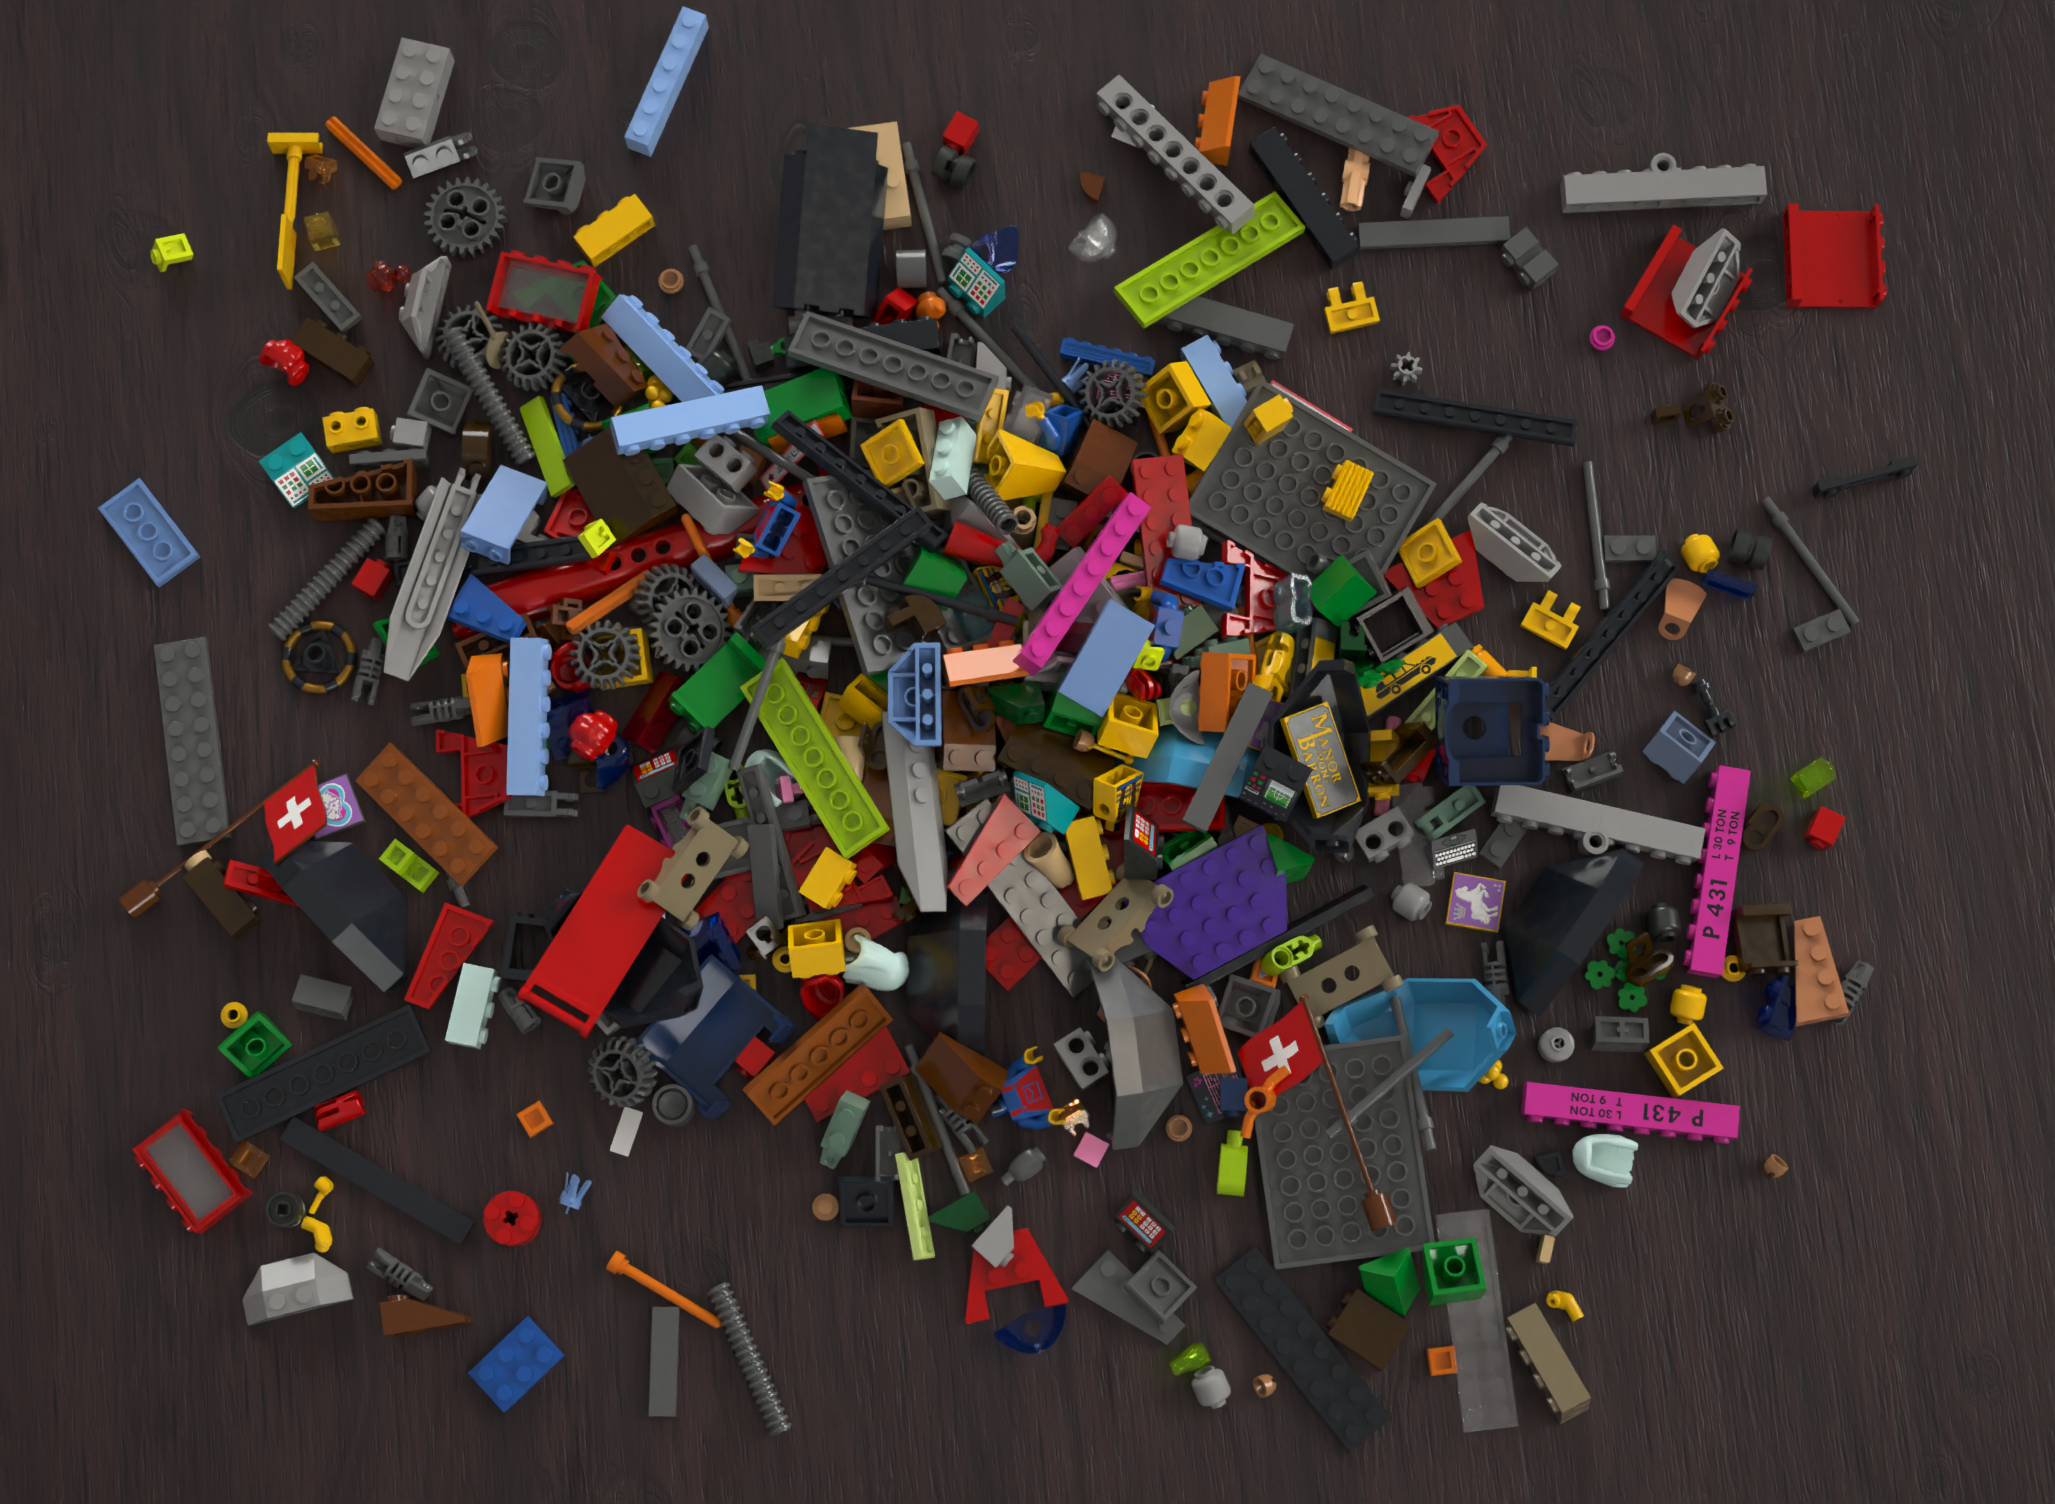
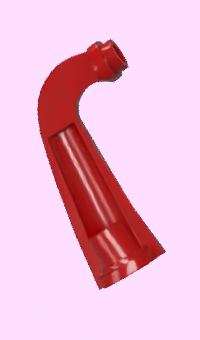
M957 520L943 554L1003 568V562L995 550L1002 543L1006 542ZM1045 523L1044 527L1041 528V543L1034 549L1045 564L1053 557L1056 541L1060 535L1058 533L1060 528Z

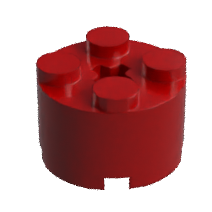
M516 1191L498 1194L484 1209V1225L487 1233L496 1242L507 1246L519 1247L528 1244L536 1237L542 1223V1213L536 1201ZM511 1213L518 1215V1218L515 1219V1225L508 1223Z

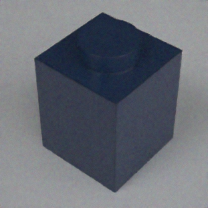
M1221 1078L1219 1080V1113H1225V1117L1238 1118L1241 1117V1113L1247 1112L1244 1098L1248 1091V1078Z

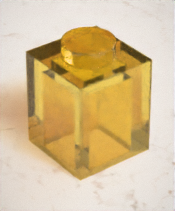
M328 211L304 217L308 238L315 251L340 245L335 222Z

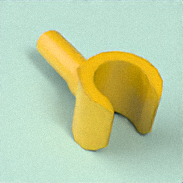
M327 1176L320 1177L314 1184V1187L320 1192L316 1195L308 1211L311 1214H315L324 1196L329 1194L334 1188L333 1182Z

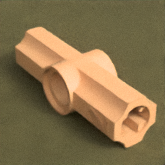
M1349 148L1348 159L1345 160L1342 178L1344 184L1340 207L1346 211L1355 212L1361 210L1363 204L1364 187L1367 185L1370 163L1369 156Z

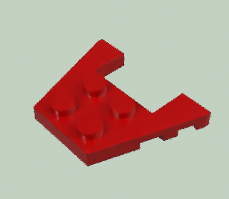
M1460 105L1430 111L1428 114L1421 116H1408L1412 120L1439 131V136L1431 149V153L1444 172L1426 182L1424 186L1436 205L1443 200L1487 146Z
M785 487L784 490L796 499L797 504L794 510L801 513V516L779 557L774 556L773 559H764L748 556L743 558L737 572L743 574L748 572L757 574H822L827 559L812 511ZM770 498L767 506L770 502H775L776 500Z
M569 489L561 494L544 529L545 536L555 539L581 535L585 531L584 527L587 524L596 521L579 489ZM606 549L599 556L595 557L594 561H587L585 563L607 576L616 556L613 551Z
M1471 530L1451 539L1462 563L1419 589L1414 585L1403 562L1388 568L1384 574L1386 582L1388 581L1396 590L1401 587H1410L1430 625L1436 630L1445 623L1451 625L1484 609Z
M1230 540L1223 542L1222 562L1228 565H1236L1237 563L1246 565L1244 569V616L1231 613L1223 614L1221 616V638L1285 630L1292 627L1293 578L1267 562L1263 564L1256 560L1254 554L1249 551L1238 549L1235 547L1236 543Z
M437 729L436 753L461 752V803L455 805L469 819L512 799V795H506L507 745L493 742L483 747H477L476 738Z
M825 827L791 861L799 888L802 887L826 847L839 853ZM883 875L859 887L853 879L849 885L845 884L841 891L843 894L842 899L836 907L832 906L831 909L891 899L894 896ZM804 896L812 912L828 910Z
M1028 1228L1013 1231L1014 1249L1011 1253L1014 1257L1004 1268L1001 1265L995 1268L974 1249L965 1318L966 1324L990 1319L985 1291L1021 1283L1040 1281L1045 1308L1069 1303L1066 1294Z

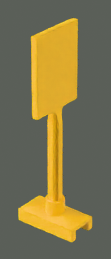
M268 133L267 142L272 153L287 154L288 160L284 214H281L277 270L287 289H292L296 247V233L293 229V222L296 213L299 163L302 161V154H323V143H319L318 133Z

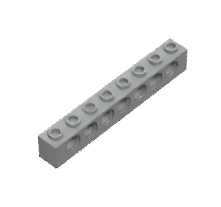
M1117 75L1097 92V107L1100 112L1105 116L1109 115L1121 132L1126 131L1131 136L1130 138L1134 145L1138 148L1142 147L1154 164L1157 165L1159 163L1164 168L1167 177L1172 181L1176 180L1188 197L1193 196L1198 201L1201 210L1206 214L1210 213L1222 230L1227 229L1233 235L1255 216L1254 204L1120 75ZM1120 106H1128L1126 109H1119ZM1140 121L1145 122L1143 125L1135 124ZM1154 138H1161L1160 141H1152ZM1171 154H1178L1175 158L1168 157ZM1188 170H1194V171H1196V172L1193 173V174H1186V173H1185V172L1188 171ZM1206 186L1212 187V189L1208 191L1203 190L1202 188ZM1221 203H1229V204H1230V205L1227 206V207H1221V206H1219V204H1221Z

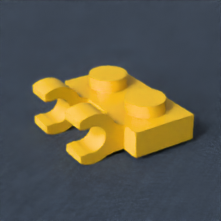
M1362 281L1352 283L1351 293L1354 299L1352 302L1342 304L1338 287L1328 289L1326 296L1330 307L1324 308V313L1330 334L1379 323L1380 319L1374 296L1366 298Z
M1548 590L1540 605L1532 603L1520 626L1566 650L1579 627L1572 622L1581 607L1571 602L1562 618L1549 611L1557 594Z

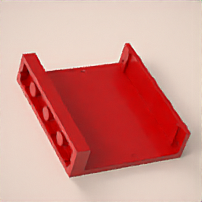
M1788 203L1783 211L1787 308L1879 307L1887 296V287L1883 284L1886 263L1882 261L1881 253L1884 250L1885 241L1880 233V228L1883 226V213L1879 212V204H1875L1871 211H1799V203Z
M1673 225L1622 309L1620 316L1699 360L1704 352L1709 354L1716 341L1712 340L1715 332L1721 334L1728 321L1724 317L1727 312L1733 314L1740 302L1736 298L1740 291L1745 293L1752 282V279L1748 277L1753 269L1749 268L1746 274L1739 271V279L1717 321L1693 328L1676 313L1671 292L1691 254L1697 247L1679 238L1678 236L1682 229Z

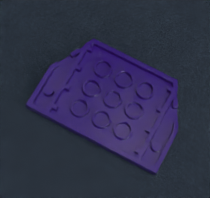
M1262 825L1152 881L1156 885L1164 884L1172 889L1174 897L1167 907L1161 908L1156 906L1146 921L1145 929L1141 933L1139 932L1146 946L1193 980L1287 931L1286 874L1275 877V867L1267 842L1268 835ZM1123 900L1125 907H1127L1129 905V901Z

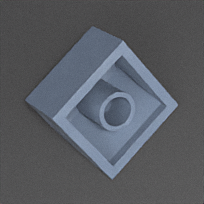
M1674 711L1642 752L1647 755L1651 762L1664 768L1673 779L1679 780L1684 784L1700 766L1716 742Z

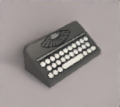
M1475 829L1436 839L1423 846L1432 870L1478 857Z

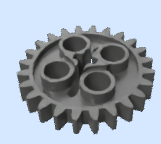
M466 177L464 183H461L459 178H456V185L453 186L449 181H446L447 189L444 190L438 186L440 194L430 195L434 203H426L430 211L424 212L425 218L428 219L424 224L427 229H430L427 232L429 237L434 238L433 242L436 246L441 244L443 252L450 248L452 256H455L457 251H459L461 257L464 258L466 252L469 251L472 257H475V250L477 249L484 254V246L487 245L493 248L491 240L500 241L497 232L505 231L501 223L507 222L506 217L502 215L506 213L505 207L501 206L503 204L502 198L497 197L498 193L495 189L490 190L487 182L481 187V182L478 178L473 184H471L469 177ZM457 199L463 200L462 204L458 206L452 205ZM481 206L487 207L483 213L476 212ZM455 222L453 227L449 229L444 228L446 223ZM471 229H478L477 234L473 236L467 235Z
M686 588L680 590V595L677 591H672L671 598L668 596L662 597L664 605L660 603L655 604L659 613L650 614L655 619V622L647 625L654 629V632L650 633L648 637L655 638L656 640L651 645V648L659 647L660 650L656 656L665 655L664 664H669L673 661L672 669L674 670L682 665L683 672H688L690 666L693 672H697L699 665L702 667L727 643L724 641V638L732 636L731 633L725 632V628L731 626V623L724 622L723 620L729 614L720 613L723 604L714 605L715 596L706 599L707 591H702L699 596L697 588L691 589L690 593H688ZM689 605L693 606L696 610L694 619L690 618L687 614ZM676 611L679 612L680 618L675 615ZM669 621L674 622L677 627L674 635L667 629ZM688 626L693 627L690 635L686 632L689 629ZM705 626H708L712 631L710 639L705 638L703 635V628ZM685 642H689L692 646V653L690 655H687L683 650ZM700 643L704 645L703 649L700 647Z

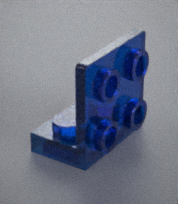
M587 689L581 693H574L550 701V711L547 712L550 734L547 739L556 761L567 758L569 751L572 750L570 748L571 741L568 732L577 716L583 713H594Z
M720 912L699 920L697 925L690 931H686L683 928L680 929L694 939L699 967L710 954L724 965L728 964L732 971L742 967V955Z
M1782 975L1774 979L1772 983L1767 984L1764 992V998H1767L1765 1007L1760 1008L1756 1022L1759 1023L1758 1031L1788 1041L1791 1038L1795 1025V986L1787 984L1789 976Z

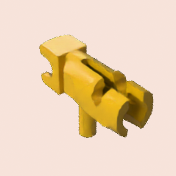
M1287 633L1282 634L1280 644L1276 641L1275 634L1270 635L1267 644L1268 651L1264 653V660L1259 672L1260 675H1255L1253 682L1254 685L1273 693L1271 699L1280 702L1282 695L1284 697L1289 695V685L1285 681V675L1290 667L1295 650V641Z

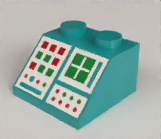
M967 248L948 276V288L955 297L959 298L961 296L967 302L966 306L973 314H979L985 318L1005 299V281L971 248Z
M301 432L259 460V463L293 509L308 500L309 485L335 479Z
M1015 770L1013 780L1016 806L1036 827L1039 826L1050 834L1056 831L1064 835L1080 807L1048 783Z

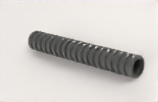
M456 326L448 330L441 338L443 341H447L445 345L447 348H451L449 352L451 355H455L454 360L459 362L458 367L463 369L462 374L467 376L466 381L471 382L470 387L475 389V396H479V403H483V410L488 411L486 415L492 418L490 420L492 424L495 423L496 426L494 428L496 431L499 430V437H503V444H507V451L512 452L510 456L516 459L514 463L522 465L528 462L536 454L534 451L531 452V445H527V438H523V431L518 430L520 426L514 423L515 418L510 416L511 411L506 409L507 404L502 402L503 397L498 395L499 390L494 389L495 384L490 382V375H486V368H482V361L477 360L479 356L473 353L475 349L473 347L470 348L469 345L471 343L469 340L466 341V334H462V327Z
M972 463L967 493L1000 534H1011L1018 527V518Z
M369 517L367 519L368 523H363V528L356 531L357 535H352V540L350 542L347 541L345 543L346 546L340 548L341 552L339 554L336 552L334 554L335 558L330 559V563L323 566L324 570L318 571L319 575L312 578V583L308 582V587L301 589L302 593L296 595V600H291V605L285 606L286 610L279 613L280 617H275L273 619L275 622L268 624L269 629L278 638L285 641L287 634L291 635L293 633L291 630L293 628L297 629V624L304 621L302 618L304 616L308 617V612L310 610L314 611V606L320 604L319 600L321 598L324 600L326 598L325 594H329L331 592L330 589L337 586L335 583L342 581L341 577L348 574V569L352 570V565L359 563L358 559L364 557V552L368 553L370 551L369 547L375 546L374 542L381 539L379 536L386 534L385 529L375 519Z
M722 1283L711 1288L707 1294L712 1296L711 1303L716 1305L714 1310L719 1312L717 1317L723 1321L721 1326H725L726 1330L724 1333L730 1337L728 1342H732L733 1346H731V1349L736 1351V1354H734L735 1358L740 1360L738 1365H742L743 1369L741 1371L747 1376L745 1381H749L750 1385L748 1387L753 1390L752 1396L757 1399L755 1403L760 1406L758 1410L763 1412L764 1416H762V1419L767 1422L766 1428H770L769 1435H778L790 1429L792 1424L786 1420L788 1415H784L783 1411L785 1409L780 1406L781 1399H777L778 1393L773 1390L775 1386L770 1383L771 1377L766 1374L768 1370L763 1368L764 1361L759 1359L761 1354L756 1352L758 1347L752 1343L754 1338L749 1336L751 1331L745 1327L747 1322L742 1320L744 1315L739 1313L740 1306L735 1304L737 1300L732 1297L734 1293L732 1290H729L730 1284Z

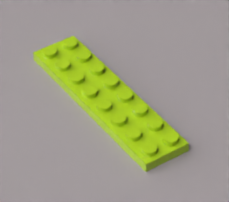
M1273 192L1254 203L1255 216L1233 235L1227 229L1222 230L1217 225L1114 287L1113 293L1144 329L1304 233L1305 226L1280 196Z
M780 658L775 666L758 718L844 858L848 859L889 831L890 828L784 658ZM762 672L740 687L750 705Z

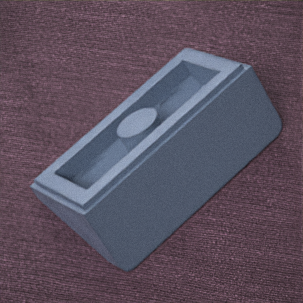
M702 555L691 564V571L695 576L694 579L711 596H715V600L719 604H723L724 609L728 610L738 587L707 555Z

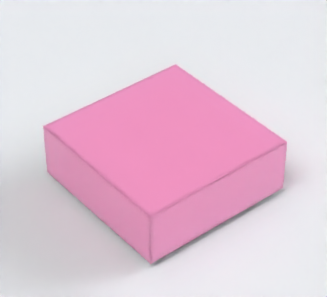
M1085 1132L1073 1156L1097 1168L1109 1144Z

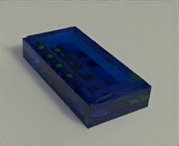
M1711 569L1705 572L1701 581L1702 585L1747 600L1753 597L1758 587L1757 584Z

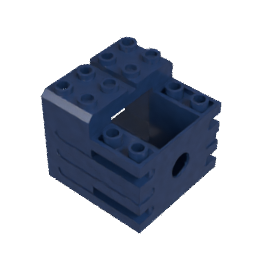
M1435 676V736L1440 741L1435 746V780L1448 786L1540 785L1545 779H1549L1550 767L1549 763H1545V752H1549L1550 740L1549 736L1540 735V726H1549L1550 722L1549 710H1545V699H1549L1550 695L1549 683H1544L1537 677L1456 676V678ZM1508 703H1521V756L1508 754ZM1471 716L1480 717L1486 726L1485 733L1478 739H1470L1463 732V724Z

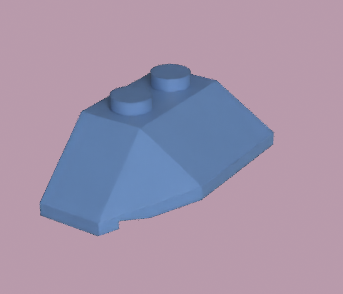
M913 643L909 650L888 671V724L914 747L941 746L942 685L940 643Z

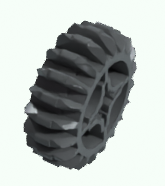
M467 304L465 311L457 307V314L453 315V313L448 312L447 315L450 319H441V324L444 327L437 328V333L440 336L436 337V343L440 345L437 350L440 354H443V360L445 362L450 361L449 364L452 368L458 366L459 362L454 360L455 355H451L449 352L451 348H447L445 345L447 341H443L441 337L448 330L467 324L462 328L461 332L466 334L467 337L465 339H469L471 343L469 345L470 348L473 347L475 351L482 349L476 353L479 356L477 360L482 361L483 364L486 363L485 349L491 335L489 338H486L483 334L479 333V323L484 326L485 324L476 307L472 311L471 306ZM484 310L495 334L501 332L503 327L497 323L498 318L495 315L491 316V313Z
M529 323L527 330L526 327L520 326V333L511 331L512 340L505 339L508 347L501 348V351L506 354L499 358L500 362L505 364L502 367V371L508 373L506 378L510 382L514 381L513 383L517 388L522 387L525 391H530L532 388L535 392H539L540 386L548 389V382L553 383L556 375L561 374L560 368L567 367V363L563 359L569 357L568 353L564 355L559 350L565 343L561 341V335L555 333V330L551 327L546 328L545 325L540 323L536 327L535 324ZM534 340H544L542 343L538 342L532 346L528 344ZM530 351H531L532 353H534L535 356H537L535 359L537 360V362H538L539 364H537V363L532 359L533 355L530 353ZM535 369L541 371L534 375H524L526 372L530 373Z
M1113 359L1111 365L1107 360H1104L1102 368L1097 364L1094 365L1095 373L1086 372L1090 379L1088 381H1081V384L1086 386V389L1079 391L1080 395L1085 396V398L1079 401L1081 405L1086 406L1083 410L1084 414H1091L1089 418L1091 421L1095 419L1105 425L1107 424L1112 429L1115 424L1122 428L1124 420L1131 424L1133 422L1132 414L1136 417L1140 416V413L1137 411L1138 406L1140 408L1145 407V404L1140 402V400L1148 397L1146 393L1141 392V390L1147 387L1146 383L1140 382L1143 375L1140 373L1136 374V367H1129V363L1126 361L1120 364L1117 359ZM1111 375H1121L1119 379L1116 378L1111 383L1103 381ZM1128 383H1129V385H1130V398H1129V400H1127V399H1126V396H1125V392H1126L1127 388L1129 387V386L1127 385ZM1099 388L1101 391V397L1098 401H1096L1097 389ZM1106 388L1114 390V392L1117 393L1116 396L1120 399V401L1116 398H1112V396L1110 395L1111 392L1108 391ZM1115 405L1123 407L1116 413L1105 414L1107 409H1111Z
M663 563L660 568L658 566L651 567L652 573H643L646 580L637 581L641 589L633 591L636 595H639V599L633 602L635 605H640L636 613L643 615L641 619L643 623L650 624L655 622V619L650 616L651 613H656L652 600L656 604L664 605L660 596L668 595L671 598L672 591L679 593L677 582L682 589L686 588L688 593H690L691 589L700 586L698 582H692L695 576L691 573L687 574L685 567L679 568L677 564L669 566ZM665 579V582H662L661 588L658 591H654L656 586ZM690 605L687 608L689 617L696 616L695 608ZM669 621L667 629L670 633H674L677 627L674 622Z
M606 620L603 628L601 622L596 621L595 630L590 625H587L586 630L588 633L586 635L578 632V636L582 640L581 642L574 640L572 643L578 647V650L570 651V655L578 658L572 660L571 665L578 667L574 673L577 676L583 675L581 681L584 684L590 681L591 688L595 689L599 684L600 689L605 691L609 683L610 688L615 690L616 681L624 686L626 682L623 677L627 676L629 679H633L634 676L629 671L630 669H639V666L634 664L633 661L641 660L640 655L634 654V652L639 651L641 648L638 644H633L637 640L636 636H628L630 629L625 627L621 630L619 622H616L612 628L611 621ZM602 636H615L613 641L609 640L603 645L595 642L596 639ZM622 642L625 647L623 664L617 658V653L621 649L619 646ZM589 647L594 652V658L591 661L592 665L590 668H588L586 661V654ZM597 648L606 651L610 658L614 660V663L610 660H605ZM608 666L614 667L617 670L609 675H596L599 670L602 671Z
M626 1036L619 1038L611 1037L607 1041L601 1042L593 1050V1056L588 1061L591 1067L588 1068L587 1072L593 1075L589 1082L596 1085L593 1092L600 1091L602 1093L601 1100L609 1098V1105L617 1103L619 1108L626 1105L632 1107L644 1101L652 1093V1087L657 1083L653 1077L657 1075L658 1071L652 1069L656 1061L649 1059L652 1051L645 1052L643 1050L644 1043L636 1045V1038L627 1040ZM613 1053L621 1054L619 1059H609ZM633 1083L636 1085L634 1090L624 1089L626 1084L630 1085Z

